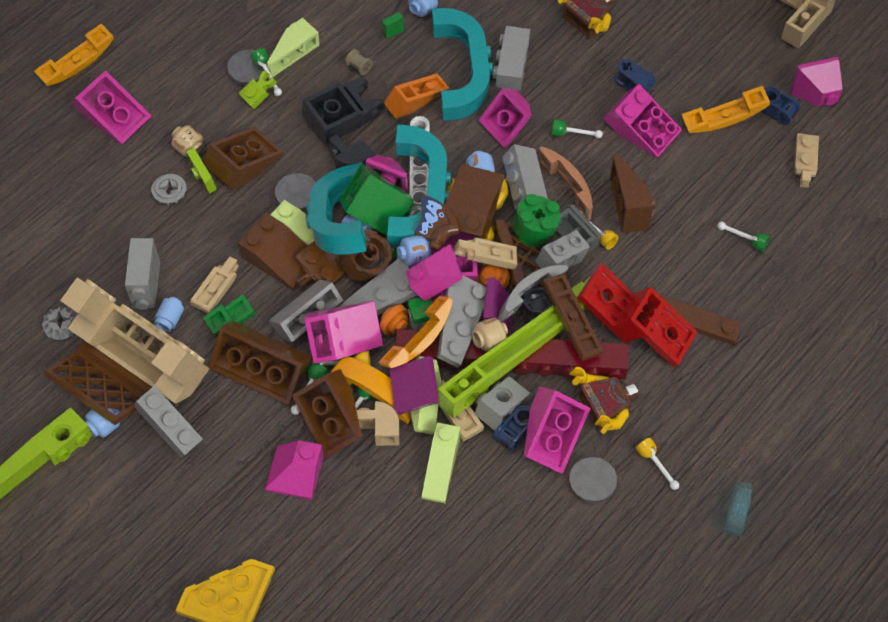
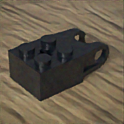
M358 78L343 84L336 83L303 99L302 115L324 145L330 143L329 138L337 134L340 138L362 127L383 111L385 103L381 99L364 100L360 97L368 89L369 82L365 78Z

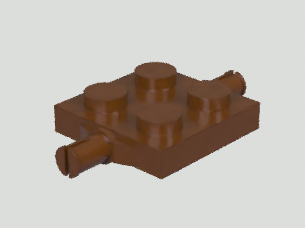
M315 241L309 244L294 259L305 273L295 281L300 288H303L310 280L315 283L318 280H324L334 284L346 274L341 264V254L325 252L315 244Z

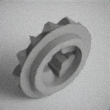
M165 174L154 181L151 191L154 199L160 204L166 203L169 206L170 203H178L179 199L184 198L187 187L184 179L180 176ZM171 184L173 190L168 195L166 191Z
M61 306L55 310L50 309L49 313L44 315L42 323L45 334L55 340L71 337L74 333L68 327L76 318V311L71 310L69 307L62 308ZM60 317H62L64 320V322H62L61 329L57 325V322L59 321Z

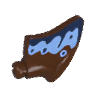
M423 195L421 198V220L414 233L429 240V248L431 250L435 248V252H437L444 246L450 236L459 234L458 224L453 213L444 204L430 196Z

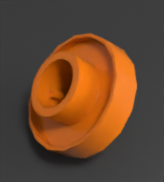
M484 264L478 271L477 283L487 287L488 278L496 277L501 285L506 288L509 284L510 272L508 268Z
M402 304L388 308L381 316L380 330L385 335L396 334L397 329L405 330L408 326L409 310Z

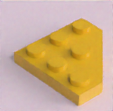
M249 559L234 569H227L209 577V580L198 585L193 584L186 587L175 611L179 615L199 622H253L275 568L274 566Z

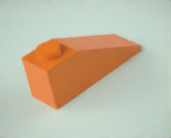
M436 73L394 86L384 103L397 119L415 112L441 96V91H448L450 88Z

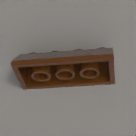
M232 321L221 326L208 368L290 405L293 401L292 395L299 391L307 378L308 368L312 363L313 357Z

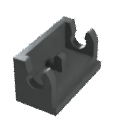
M573 204L560 213V223L556 230L560 237H564L577 230L590 246L587 253L599 246L601 233Z

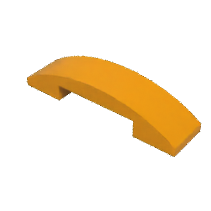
M100 24L85 34L87 39L85 42L55 63L50 59L34 70V72L46 86L62 82L94 62L114 39L113 35Z
M763 85L743 92L742 98L705 111L700 107L683 113L682 118L688 133H701L721 129L743 121L770 105V101Z
M439 296L424 312L430 318L404 348L393 346L378 363L381 366L393 368L407 363L422 353L442 330L448 318L453 300L450 297Z
M348 356L341 358L331 372L341 369L349 386L352 383L395 410L390 377L357 359ZM411 412L398 415V418L408 424L412 419Z

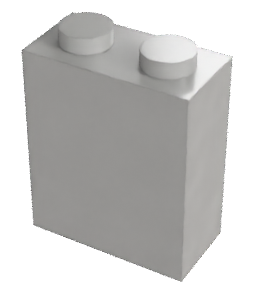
M131 238L125 287L132 308L139 310L155 308L160 259L153 238Z

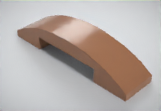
M543 146L539 148L538 162L549 175L558 172L576 194L575 207L588 220H591L592 198L582 175L563 156Z

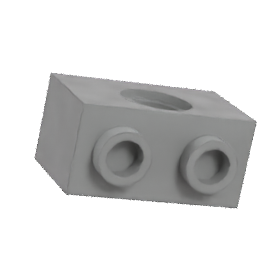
M576 230L543 246L535 262L541 269L555 265H567L570 268L582 262L590 246Z
M509 376L502 382L498 381L490 392H484L478 398L475 415L496 431L499 425L506 421L516 408L526 406L530 392Z

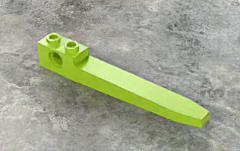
M578 300L579 304L581 305L582 309L584 310V309L586 308V306H584V305ZM551 306L438 388V404L452 418H455L476 402L484 392L487 393L489 386L565 328L555 308Z
M71 407L32 437L0 466V499L50 460L56 466L58 463L67 460L74 450L84 446L93 436L89 426ZM69 436L66 440L60 441L62 437Z

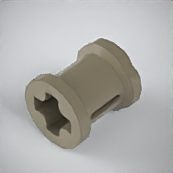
M353 49L347 55L345 64L349 67H354L358 70L359 74L364 76L371 69L373 61L360 55L357 49Z

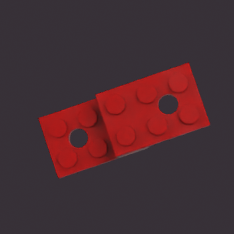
M603 264L595 268L577 297L621 341L627 343L642 337L672 367L680 364L697 334V331L651 286L634 294ZM603 291L607 293L608 301L604 299ZM667 329L671 331L672 339L668 337Z

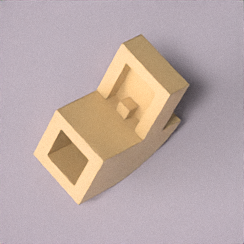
M375 401V410L368 408L356 410L360 428L375 429L376 446L400 445L399 419L396 411L390 405Z

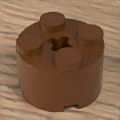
M364 230L367 239L366 252L341 254L342 267L351 280L371 281L385 270L391 261L392 250L389 242L372 230Z

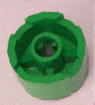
M535 194L527 195L517 207L512 221V231H515L519 237L518 240L527 246L539 247L540 244L550 243L560 223V206L557 202L551 201L546 197L536 196Z

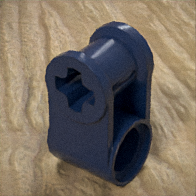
M630 59L619 61L617 65L618 72L615 74V82L629 91L640 84L646 92L655 85L656 79L651 72L643 69Z
M765 87L764 90L770 105L760 112L770 116L782 125H788L792 120L793 114L800 110V103L795 98L784 94L775 87Z
M519 406L493 434V438L495 440L499 439L508 446L510 452H514L527 436L528 422L522 423L518 419L523 417L529 419L530 407Z

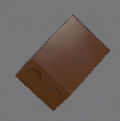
M254 126L209 144L203 164L233 190L249 183L283 155V151Z
M613 154L609 180L622 233L648 230L649 223L653 220L652 209H655L654 196H650L648 186L618 154Z
M464 164L461 165L445 203V206L455 216L460 233L487 240L505 175Z
M265 213L238 242L241 258L291 290H294L297 286L295 281L305 274L302 267L294 259L308 245L284 223L268 213Z
M341 369L324 375L292 395L317 444L322 445L325 458L362 438L352 389Z

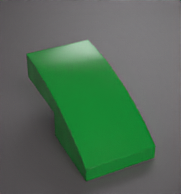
M242 294L226 307L222 304L204 316L203 319L216 336L219 334L221 326L232 321L242 324L257 313L248 299Z

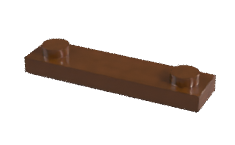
M562 273L543 279L542 285L580 360L584 361L602 355L604 350L565 274Z
M661 296L697 333L735 345L742 322Z

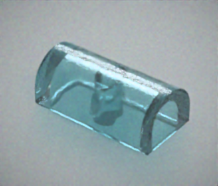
M743 482L734 484L723 530L729 535L740 538L743 536L753 496L752 484Z

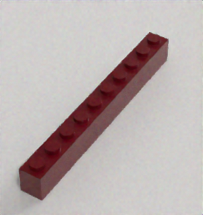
M397 329L396 346L404 348L418 331ZM439 333L434 341L418 356L433 357L434 360H437L438 367L458 370L465 369L488 351L477 348L473 339H471L462 364L457 368L437 358ZM551 339L509 372H516L520 375L528 373L541 376L562 375L566 378H572L575 376L569 373L576 367H581L586 373L609 378L616 377L618 380H626L629 344L600 342L604 350L602 355L581 361L570 340Z

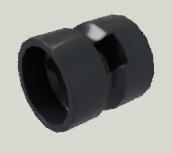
M534 287L525 293L522 311L523 321L528 324L553 306L544 288Z

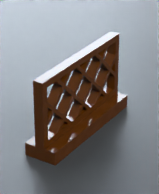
M504 219L496 220L493 227L494 242L516 246V248L519 246L528 251L525 258L517 253V267L515 270L508 269L510 272L508 286L512 293L515 287L528 276V274L522 271L524 264L535 271L541 269L538 265L528 260L531 254L538 257L540 251L536 250V247L521 243L516 237L510 235L509 230H512V223H505Z
M85 340L79 343L77 351L44 371V376L114 425L137 411L133 406L135 403H126L124 398H129L136 402L152 388V386ZM76 360L82 366L71 365V363ZM56 372H68V376H59ZM72 372L85 373V377H73ZM89 373L95 374L99 378H89ZM72 383L85 384L86 389L76 388ZM89 384L102 385V390L89 389ZM106 386H112L116 390H106ZM90 396H101L103 401H94ZM107 397L120 398V402L107 401ZM108 408L121 409V412L114 415L108 411Z

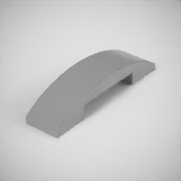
M567 265L545 267L524 278L504 302L499 312L498 320L503 322L514 314L524 302L521 297L529 289L536 287L538 284L542 285L543 279L562 273L565 274L569 269Z

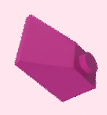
M838 57L798 65L790 89L791 95L816 106L833 105L838 102L843 90Z
M502 88L478 121L504 148H507L532 116L530 104L517 90Z
M376 155L366 160V166L408 193L407 173L398 162L381 155Z
M450 244L405 271L410 288L424 301L463 279L453 247Z
M298 440L277 446L265 491L312 500L324 458L322 445Z

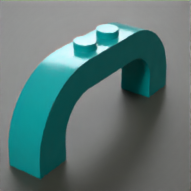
M432 9L434 38H456L466 45L469 53L472 77L470 83L458 90L441 91L443 121L457 120L476 112L488 97L490 75H493V64L488 62V58H491L490 46H486L485 34L481 25L473 17L456 9Z
M397 125L396 155L417 157L426 163L429 168L427 196L445 205L450 191H446V185H451V172H447V156L443 145L433 134L422 128ZM422 210L409 217L389 216L387 241L391 248L399 247L401 240L405 237L416 236L414 231L421 220Z
M362 162L331 171L319 179L311 189L310 202L306 204L308 213L306 224L307 228L312 231L315 244L325 252L332 254L366 252L367 239L361 220L348 223L332 222L333 207L339 201L338 199Z

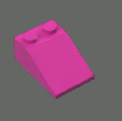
M106 70L83 90L73 103V106L88 121L121 145L151 118V115Z
M539 386L530 407L524 456L563 474L591 408L556 390Z

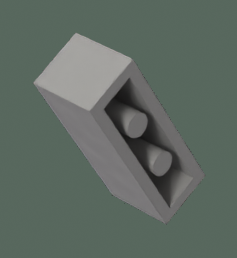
M506 26L505 34L500 35L499 46H502V49L497 50L496 62H499V64L494 66L493 79H496L497 88L521 91L531 29Z
M514 144L502 157L514 207L517 210L518 205L527 195L535 194L547 199L548 197L536 150Z
M318 280L272 317L269 322L280 339L293 342L307 331L305 324L306 313L335 308L343 299L332 282Z
M153 386L133 405L180 458H183L203 440L156 386Z

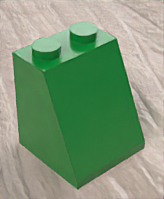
M363 163L360 164L338 199L346 213L387 235L389 216L404 217L405 214L412 210L414 201L409 193Z

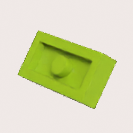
M194 147L187 150V155L193 165L191 171L196 180H202L209 194L217 190L212 177Z

